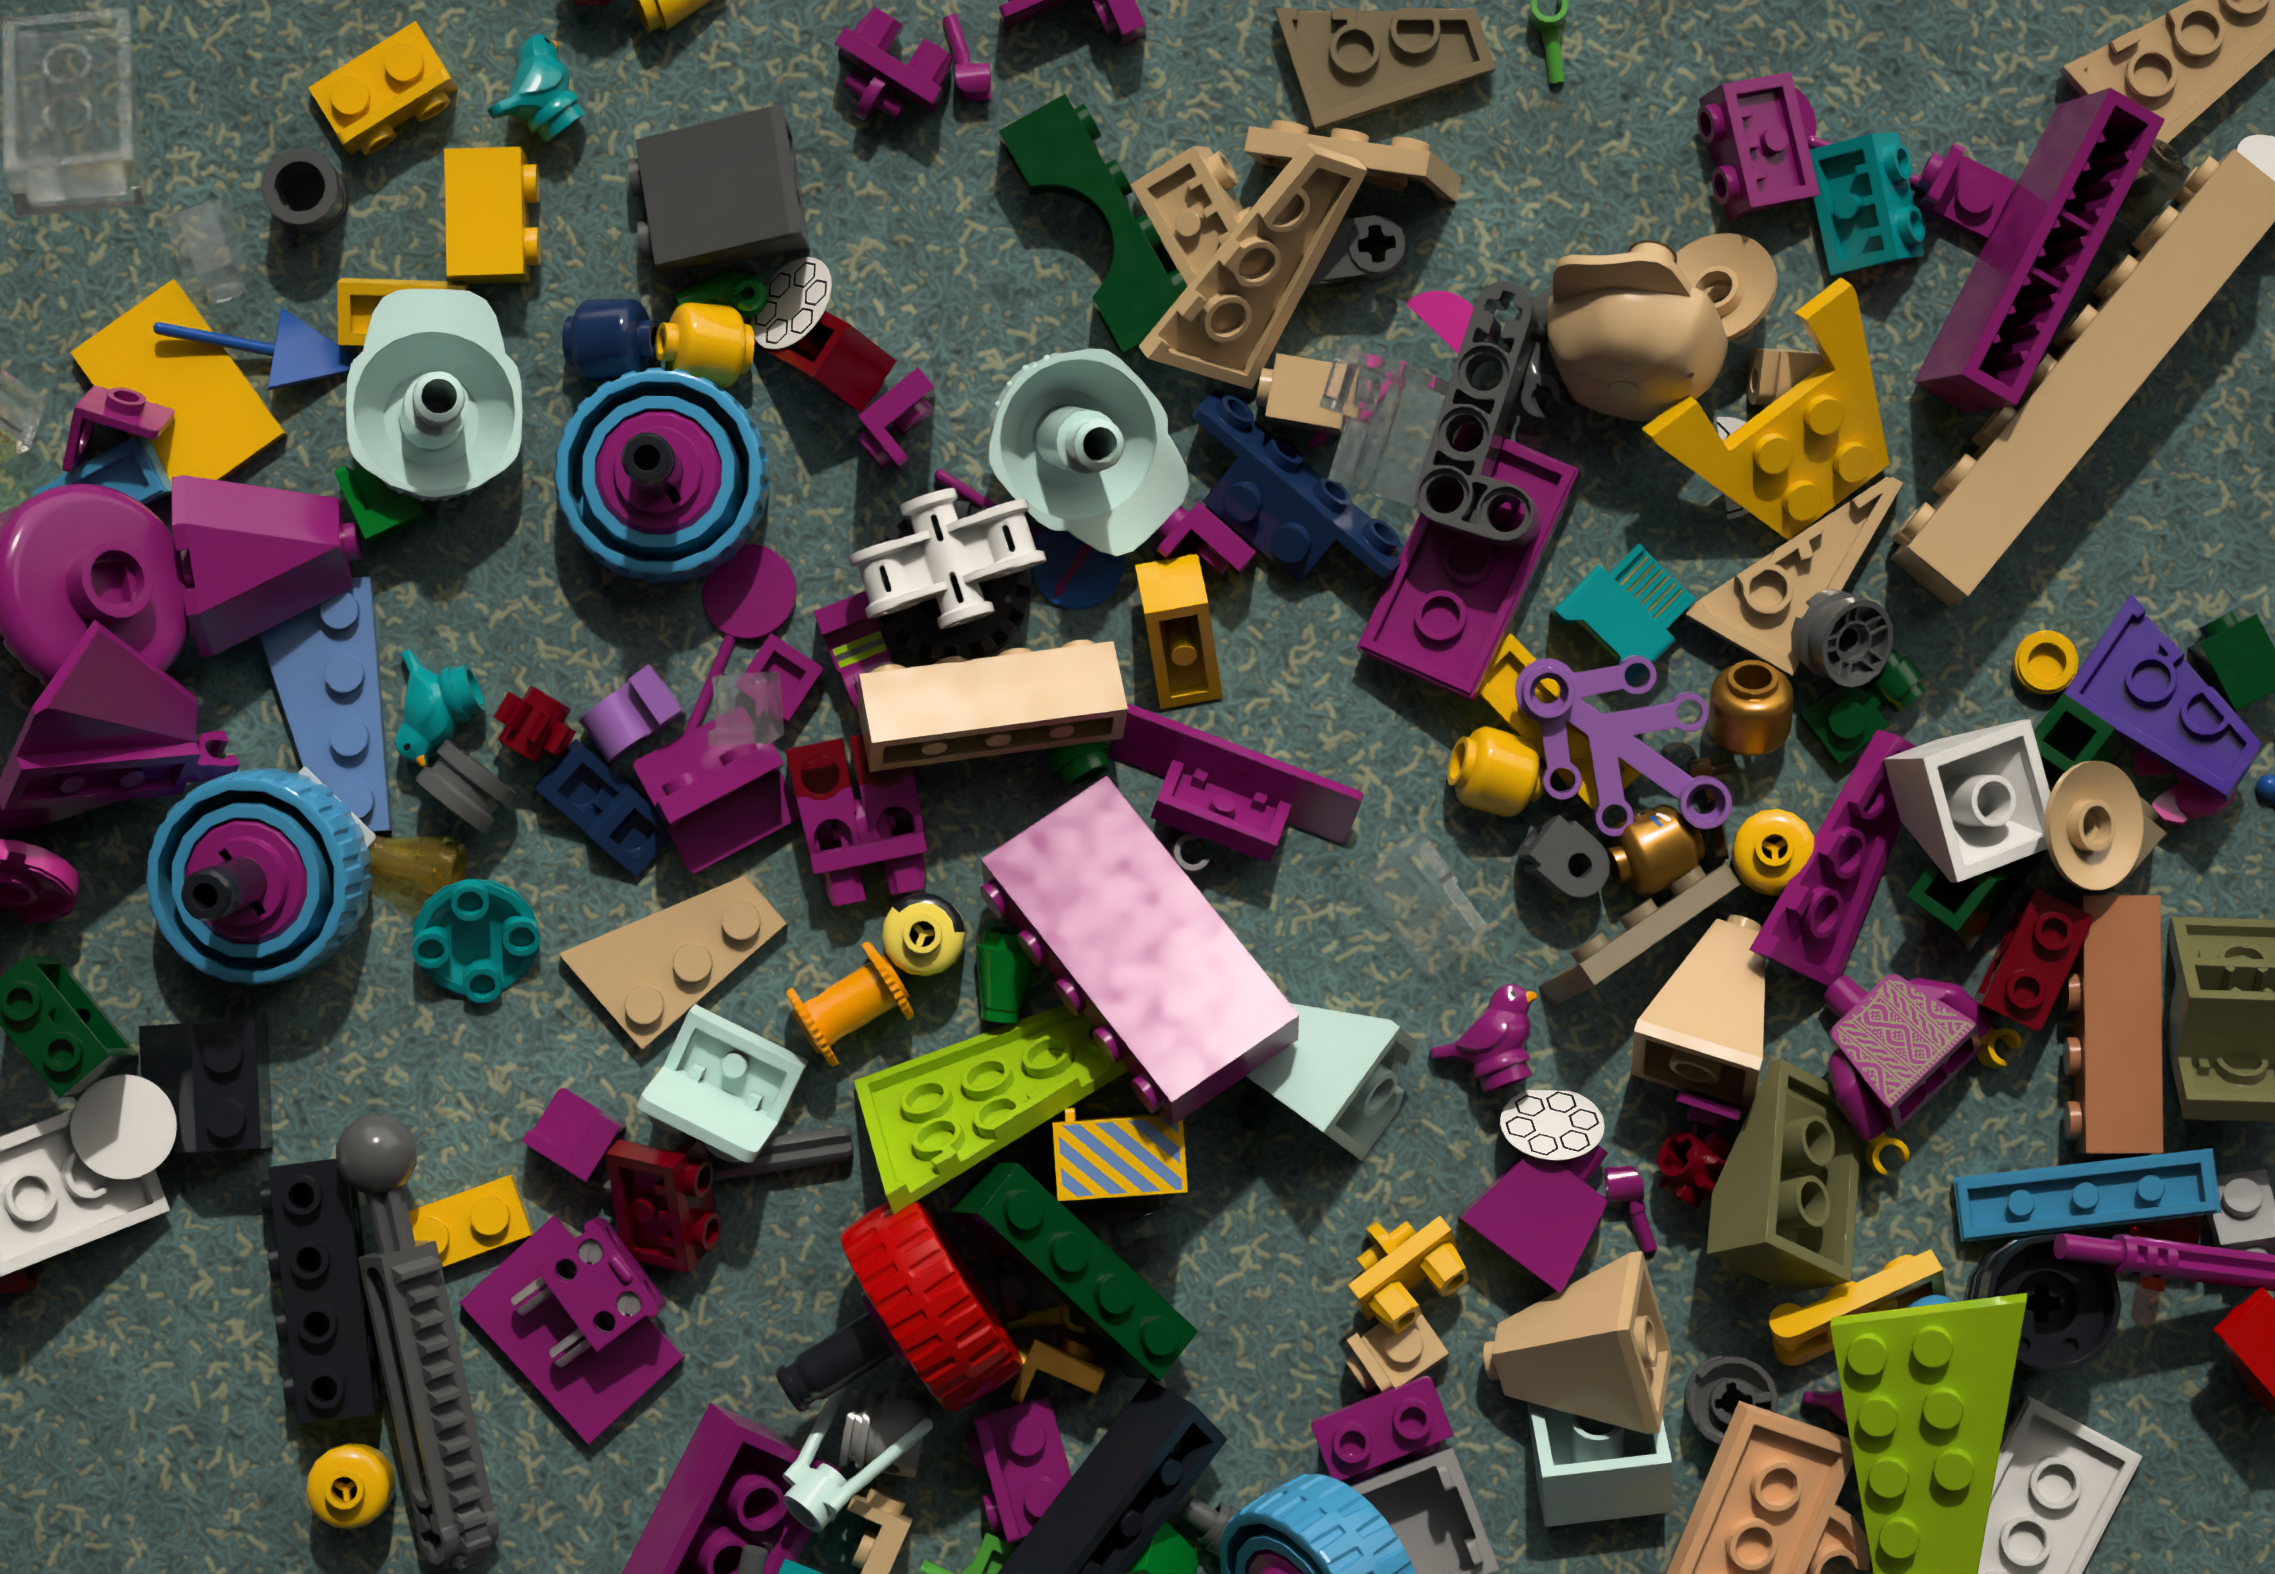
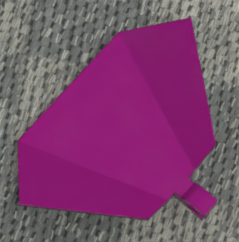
M94 620L32 706L0 777V839L120 800L181 795L188 782L210 781L219 776L237 772L240 764L236 755H229L223 759L215 758L222 756L229 742L225 731L203 733L196 741L198 703L193 693Z

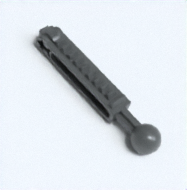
M367 1114L344 1128L336 1144V1166L344 1182L356 1190L365 1193L378 1251L358 1257L361 1269L360 1278L364 1283L416 1522L417 1539L423 1554L431 1563L436 1565L443 1563L444 1568L447 1570L458 1568L461 1571L486 1561L485 1554L488 1547L494 1545L499 1537L498 1519L490 1494L436 1241L414 1240L403 1185L409 1181L417 1165V1144L410 1129L395 1118L384 1114Z

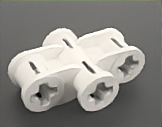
M955 488L928 493L901 504L899 507L902 516L910 517L915 534L883 542L848 556L850 566L858 567L870 603L865 609L867 618L872 619L892 614L933 598L937 599L941 611V616L937 619L939 629L962 625L995 612L993 603L984 600L979 583L1018 573L1046 561L1044 551L1036 550L1024 514L1029 509L1027 499H1017L999 504L959 520L953 502L958 498ZM932 515L937 516L944 538L942 541L937 539L931 521ZM1004 525L1009 528L1015 546L1014 552H1011L1008 548L1002 529ZM880 566L885 567L891 585L890 592L886 591L879 570ZM952 576L957 577L964 599L962 603H959L951 582Z

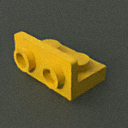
M414 21L309 86L308 89L335 130L342 146L349 154L352 155L361 149L364 155H369L391 143L397 136L393 128L414 115L418 121H424L443 111L451 103L447 95L458 89L420 26Z

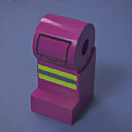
M866 591L813 611L837 672H839L842 682L846 686L858 718L857 695L859 674L870 673L880 666L894 664L878 617L867 618L865 609L870 603Z

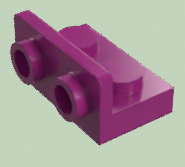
M1791 72L1721 84L1700 97V108L1697 114L1698 129L1704 142L1710 145L1715 166L1712 173V188L1716 200L1721 205H1724L1727 220L1741 218L1756 210L1810 201L1820 195Z
M919 367L858 415L860 426L864 430L857 436L858 442L882 471L890 464L900 474L910 467L908 456L890 434L898 429L902 436L905 437L933 414L931 411L933 407L929 402L935 398V387Z
M1049 1395L1022 1402V1404L1017 1403L975 1415L974 1424L976 1431L966 1433L974 1468L976 1471L987 1468L994 1493L983 1495L992 1532L1004 1530L1008 1545L1019 1542L1023 1537L1027 1536L1072 1477Z

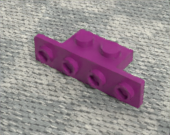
M1127 704L1128 712L1123 738L1111 740L1109 746L1111 751L1108 754L1165 777L1150 818L1268 863L1272 860L1285 822L1338 843L1346 842L1364 797L1361 791L1132 704Z

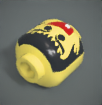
M918 893L906 896L892 906L884 919L882 940L885 952L895 966L909 974L928 977L943 973L957 962L965 947L966 929L963 917L952 903L938 895ZM928 922L934 929L924 931L918 923ZM912 928L919 934L916 944L911 939ZM935 936L930 945L922 947L926 937Z

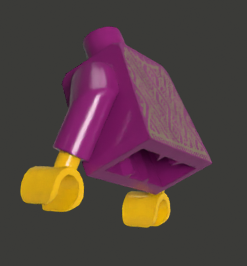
M1892 973L1887 975L1867 993L1848 975H1843L1831 984L1822 998V1003L1841 1019L1832 1027L1828 1034L1833 1053L1829 1058L1827 1066L1836 1103L1859 1140L1869 1142L1865 1151V1159L1868 1166L1873 1171L1886 1176L1888 1173L1879 1161V1154L1884 1146L1892 1145L1896 1150V1154L1903 1162L1907 1163L1910 1155L1908 1147L1901 1140L1886 1135L1884 1131L1887 1128V1124L1897 1132L1976 1055L1980 1062L1989 1068L2006 1067L2007 1063L2005 1060L1998 1057L1995 1053L1994 1043L1998 1037L2013 1050L2020 1049L2022 1044L2021 1037L2016 1031L2010 1028L1995 1029L1992 1026L1993 1018L1982 1007L1977 1005V1002L1958 984L1918 977L1907 981L1901 976Z

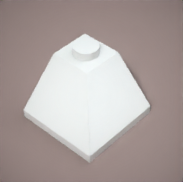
M2030 719L1937 739L1883 759L1900 821L1950 882L1958 883L2047 849L2044 824L2046 807L2051 793Z

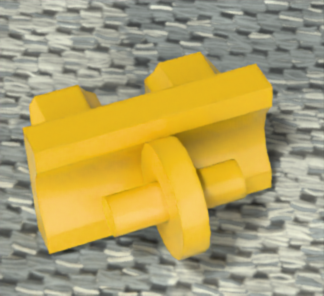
M1438 1216L1417 1233L1407 1221L1389 1234L1381 1225L1374 1221L1365 1228V1232L1373 1246L1356 1258L1364 1273L1348 1284V1287L1357 1301L1355 1303L1356 1307L1367 1321L1375 1316L1392 1332L1399 1334L1417 1321L1422 1313L1419 1304L1410 1295L1408 1290L1424 1278H1427L1438 1293L1444 1297L1451 1295L1467 1283L1469 1276L1458 1254L1459 1250L1452 1229L1441 1216Z

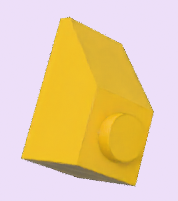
M1198 554L1135 565L1160 709L1223 698L1209 604Z

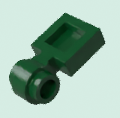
M1894 649L1890 652L1889 659L1880 673L1867 684L1868 688L1863 691L1860 686L1848 687L1835 684L1800 711L1798 715L1835 764H1841L1871 741L1877 729L1884 731L1890 726L1877 709L1878 706L1882 705L1883 707L1888 704L1896 713L1911 704L1926 691L1919 682L1923 675L1909 656L1901 658Z

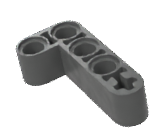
M1499 281L1490 284L1481 291L1475 302L1416 485L1415 498L1418 508L1434 525L1444 530L1499 547L1517 549L1527 546L1536 538L1540 531L1542 517L1539 507L1525 490L1514 484L1491 478L1539 329L1540 316L1537 306L1521 286L1513 282ZM1513 302L1521 317L1519 321L1508 319L1505 324L1501 339L1508 348L1512 349L1510 353H1507L1497 346L1501 334V325L1494 317L1496 309L1506 311L1510 303ZM1487 338V339H1489L1490 341H1492L1493 343H1483V342H1484V340ZM1493 361L1502 364L1503 378L1495 388L1488 391H1480L1473 387V374L1482 363ZM1468 422L1481 424L1484 433L1480 445L1469 452L1456 451L1453 446V435L1457 428ZM1447 483L1462 485L1464 496L1460 507L1454 512L1447 514L1436 512L1433 506V498L1437 489ZM1509 501L1522 503L1525 509L1522 524L1510 532L1496 530L1493 520L1497 508Z

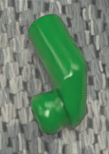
M726 269L673 293V298L677 307L689 302L731 306L742 317L747 318L756 316L763 311L767 304L768 294L765 286L756 278Z

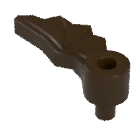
M1711 756L1689 760V770L1692 778L1701 775L1716 778L1719 775L1732 773L1730 761L1713 764ZM1705 789L1708 810H1710L1714 804V795L1711 790ZM1724 821L1721 825L1712 828L1717 861L1729 858Z

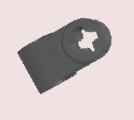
M1373 215L1342 220L1307 286L1325 284L1326 289L1344 286L1347 283L1380 280L1392 276L1401 268L1405 260L1406 246L1402 229L1395 221L1385 216ZM1382 233L1384 243H1395V248L1386 250L1385 261L1380 263H1373L1370 253L1359 252V247L1369 245V234Z

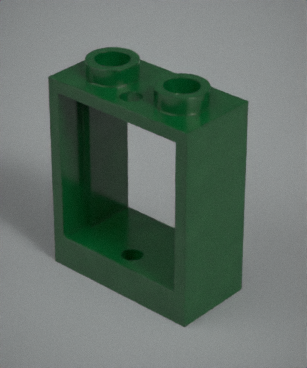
M27 955L0 977V1026L58 1098L81 1097L90 1086L104 1078L115 1076L139 1056L60 957ZM81 1009H87L90 1012L91 1018L86 1024L77 1014Z

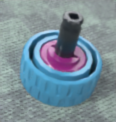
M661 367L648 368L644 372L637 373L631 371L621 374L619 379L613 382H605L597 387V392L591 397H585L577 406L578 411L573 418L568 419L563 428L564 436L562 441L557 444L555 453L556 469L553 471L554 485L557 492L558 505L568 528L579 544L595 560L608 569L634 580L654 584L683 583L715 572L716 568L724 563L728 564L737 556V552L749 543L766 510L765 505L770 486L769 464L764 442L756 424L744 407L727 391L703 376L700 378L691 376L688 371L680 369L669 371Z
M277 768L248 769L219 776L196 787L186 794L185 799L175 803L167 812L165 821L159 824L154 834V842L147 858L148 870L146 876V889L149 894V905L153 917L156 919L165 940L173 946L175 952L184 961L191 963L203 974L215 976L222 982L261 986L301 976L336 955L342 949V945L353 937L358 929L360 919L366 913L368 895L372 888V876L370 872L371 857L364 841L365 835L360 825L353 819L351 810L346 804L340 802L333 795V791L323 784L313 782L308 776L300 773H287L284 769Z
M1321 1474L1296 1476L1246 1505L1231 1517L1225 1527L1220 1543L1221 1574H1416L1403 1544L1381 1513L1364 1496L1349 1485Z

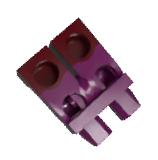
M863 734L849 736L861 798L855 797L845 739L838 738L785 749L813 873H821L824 888L833 907L867 900L860 865L884 861L891 895L925 888L923 853L929 852L915 766L869 772Z

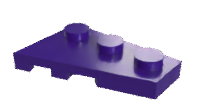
M2130 594L2064 692V694L2115 727L2121 740L2226 803L2262 750L2261 741L2212 686H2208L2184 659V653L2169 636L2166 638L2146 615V610L2132 594Z

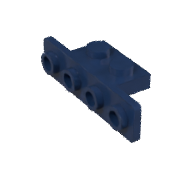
M1214 390L1192 412L1191 416L1195 421L1238 456L1202 502L1299 584L1336 540L1383 579H1387L1401 563L1399 557L1404 546L1400 543V538L1394 529L1379 519H1371L1351 502L1350 494L1341 484L1331 478L1320 476L1303 461L1302 454L1291 442L1282 437L1273 436L1254 420L1252 411L1244 402L1234 396L1225 395L1219 390Z

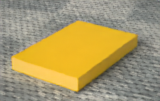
M174 278L70 352L93 385L109 390L112 388L131 389L141 393L146 398V401L171 408L175 411L173 421L159 438L150 439L171 484L172 477L183 475L223 481L287 435L225 347L158 335L153 331L155 323L163 322L213 332ZM127 432L131 438L136 436V434Z

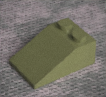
M1782 1059L1771 1061L1712 1192L1707 1255L1789 1293L1851 1282L1861 1141L1838 1107L1832 1084Z

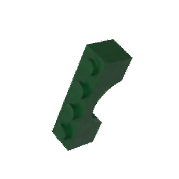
M1063 94L999 130L1000 142L1030 195L1061 194L1070 196L1092 208L1105 223L1113 243V260L1105 281L1093 295L1092 300L1096 312L1123 360L1141 351L1138 346L1187 288V284L1177 269L1168 274L1155 253L1164 248L1161 238L1149 217L1144 214L1136 219L1124 197L1133 191L1118 162L1113 159L1105 164L1093 142L1102 136L1090 112L1084 104L1073 108L1067 95Z
M2064 693L2034 730L2050 793L2059 778L2072 766L2084 761H2105L2114 765L2125 752L2115 727ZM2048 849L1958 883L1950 882L1935 862L1932 861L1906 896L1921 918L1970 951Z
M987 1162L949 1210V1213L990 1251L1023 1268L1056 1293L1081 1320L1085 1328L1084 1337L1127 1377L1161 1381L1198 1332L1193 1325L1018 1163Z

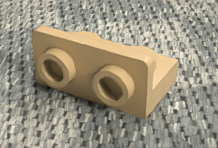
M1195 145L1130 184L1187 286L1252 208L1249 206L1244 209L1232 187L1238 184V178L1225 155L1221 151L1213 154L1209 147Z

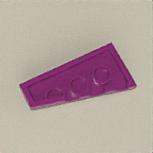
M1877 729L1815 835L1814 848L1810 858L1804 867L1789 880L1751 945L1750 951L1828 988L1841 977L1902 825L1883 759L1917 746L1898 735Z

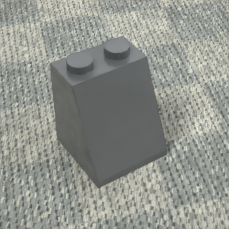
M783 105L770 106L635 140L638 158L627 159L628 173L633 197L644 196L648 220L637 222L639 244L643 260L654 258L655 266L660 274L810 250L792 130Z

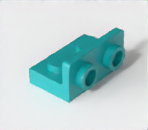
M1897 132L1871 133L1810 150L1820 195L1814 198L1830 276L1850 273L1898 260L1914 259L1924 255L1922 241L1925 238V223L1920 210L1914 205L1909 178L1912 175V161L1906 146L1901 143Z

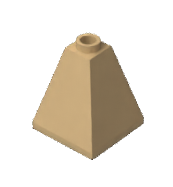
M1729 915L1725 921L1720 919L1714 921L1637 1020L1633 1035L1632 1075L1749 1112L1759 1090L1763 1062L1766 958L1749 950L1762 928L1760 924L1739 915Z
M1643 1251L1630 1252L1566 1286L1561 1293L1555 1292L1501 1321L1497 1326L1495 1340L1485 1342L1483 1357L1487 1376L1490 1380H1500L1504 1396L1645 1434L1660 1433L1672 1354Z

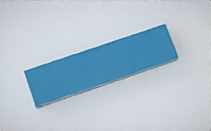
M2213 1148L1953 1178L1961 1242L2222 1213Z

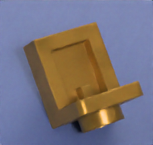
M1036 1336L1031 1349L1022 1345L1017 1347L1023 1361V1367L1018 1374L1007 1381L1015 1385L1010 1399L1022 1404L1036 1369L1096 1394L1107 1366L1095 1362L1100 1352L1099 1350L1076 1339L1064 1336L1061 1345L1058 1346Z

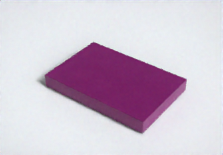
M554 1215L464 1297L459 1304L589 1445L685 1355L650 1317L645 1316L598 1352L591 1346L563 1368L554 1363L584 1341L586 1337L582 1336L551 1359L549 1350L577 1330L578 1326L554 1294L525 1316L520 1315L516 1311L547 1288V1284L540 1287L518 1305L513 1307L511 1303V1298L540 1277L536 1271L538 1266L576 1239V1236ZM565 1259V1271L571 1276H576L577 1267L572 1260ZM603 1311V1323L610 1328H614V1316L610 1312Z

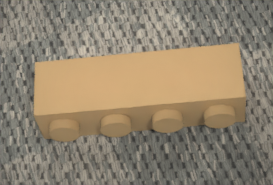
M1075 640L1066 643L1061 648L1033 652L1027 648H1013L1000 653L998 656L971 660L964 659L962 656H951L943 658L933 665L910 668L889 664L880 666L870 673L859 674L857 707L869 772L1122 739L1128 707L1114 641L1095 643L1091 640Z

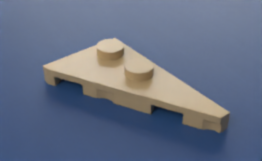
M1894 477L1884 478L1689 606L1683 616L1756 659L1768 663L1787 677L1792 676L1801 660L1798 652L1791 649V631L1795 617L1802 619L1809 608L1806 601L1816 593L1828 589L1842 590L1903 483Z

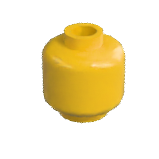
M692 302L684 303L675 309L669 323L662 322L659 325L655 343L656 356L659 361H666L669 371H674L675 369L688 371L691 376L696 378L703 376L721 388H727L736 382L740 374H747L750 370L754 355V332L752 326L744 324L742 315L731 306Z
M1483 726L1473 731L1469 737L1463 736L1456 742L1449 759L1447 780L1449 785L1455 787L1456 796L1463 805L1503 817H1512L1521 813L1529 801L1536 802L1539 800L1544 791L1541 776L1546 766L1540 764L1539 752L1535 742L1514 733Z
M1781 809L1759 811L1747 818L1736 832L1732 846L1734 869L1741 881L1753 891L1768 896L1781 895L1789 880L1804 867L1810 858L1814 848V835L1807 823L1792 812ZM1774 838L1781 840L1775 845L1766 841L1767 839ZM1787 846L1786 854L1779 859L1778 851ZM1762 848L1771 852L1772 859L1764 855Z
M350 1442L328 1450L315 1461L308 1474L306 1493L310 1507L320 1520L334 1528L352 1530L370 1524L387 1510L394 1498L396 1479L391 1463L381 1451L368 1444ZM348 1477L352 1481L347 1484L339 1480V1478ZM357 1486L356 1496L352 1500L351 1489Z

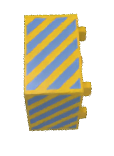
M1076 1107L1065 1108V1120L1053 1121L1058 1201L1188 1192L1183 1119L1172 1126L1160 1109L1157 1114L1076 1119Z

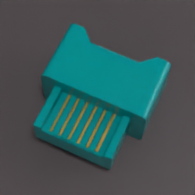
M1638 543L1610 573L1599 564L1595 566L1550 614L1560 624H1579L1615 659V666L1619 665L1625 657L1630 655H1641L1654 663L1676 641L1666 629L1696 598ZM1634 663L1626 669L1625 680L1628 685L1632 686L1647 670L1644 664Z

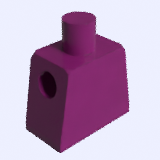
M1597 1145L1588 1153L1567 1160H1545L1523 1153L1479 1194L1458 1217L1554 1290L1561 1293L1607 1205L1608 1200L1586 1183L1608 1155V1152Z

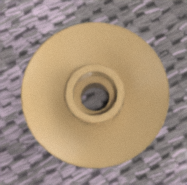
M1733 233L1714 234L1697 239L1676 253V265L1688 279L1691 286L1706 293L1713 303L1720 297H1726L1722 301L1714 303L1722 321L1728 342L1751 330L1769 310L1777 290V272L1768 252L1755 240Z
M2084 761L2072 766L2059 778L2050 794L2044 824L2046 845L2054 866L2065 880L2085 890H2104L2110 888L2127 876L2140 853L2144 834V816L2141 800L2130 778L2120 768L2105 761Z

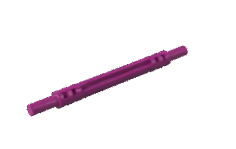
M2060 1233L2056 1236L2053 1245L2054 1255L2057 1259L2108 1265L2113 1273L2133 1274L2144 1277L2153 1276L2160 1279H2177L2250 1289L2262 1287L2266 1291L2275 1292L2274 1254L2179 1243L2164 1239L2155 1240L2148 1237H2133L2124 1234H2116L2112 1239Z

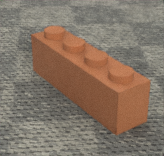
M2083 895L2072 897L2073 906L2091 914L2093 922L2073 962V973H2068L2062 985L2064 1010L2066 1012H2074V1037H2065L2063 1044L2064 1072L2066 1076H2074L2075 1101H2066L2064 1106L2063 1123L2065 1138L2067 1140H2075V1152L2163 1153L2161 896Z

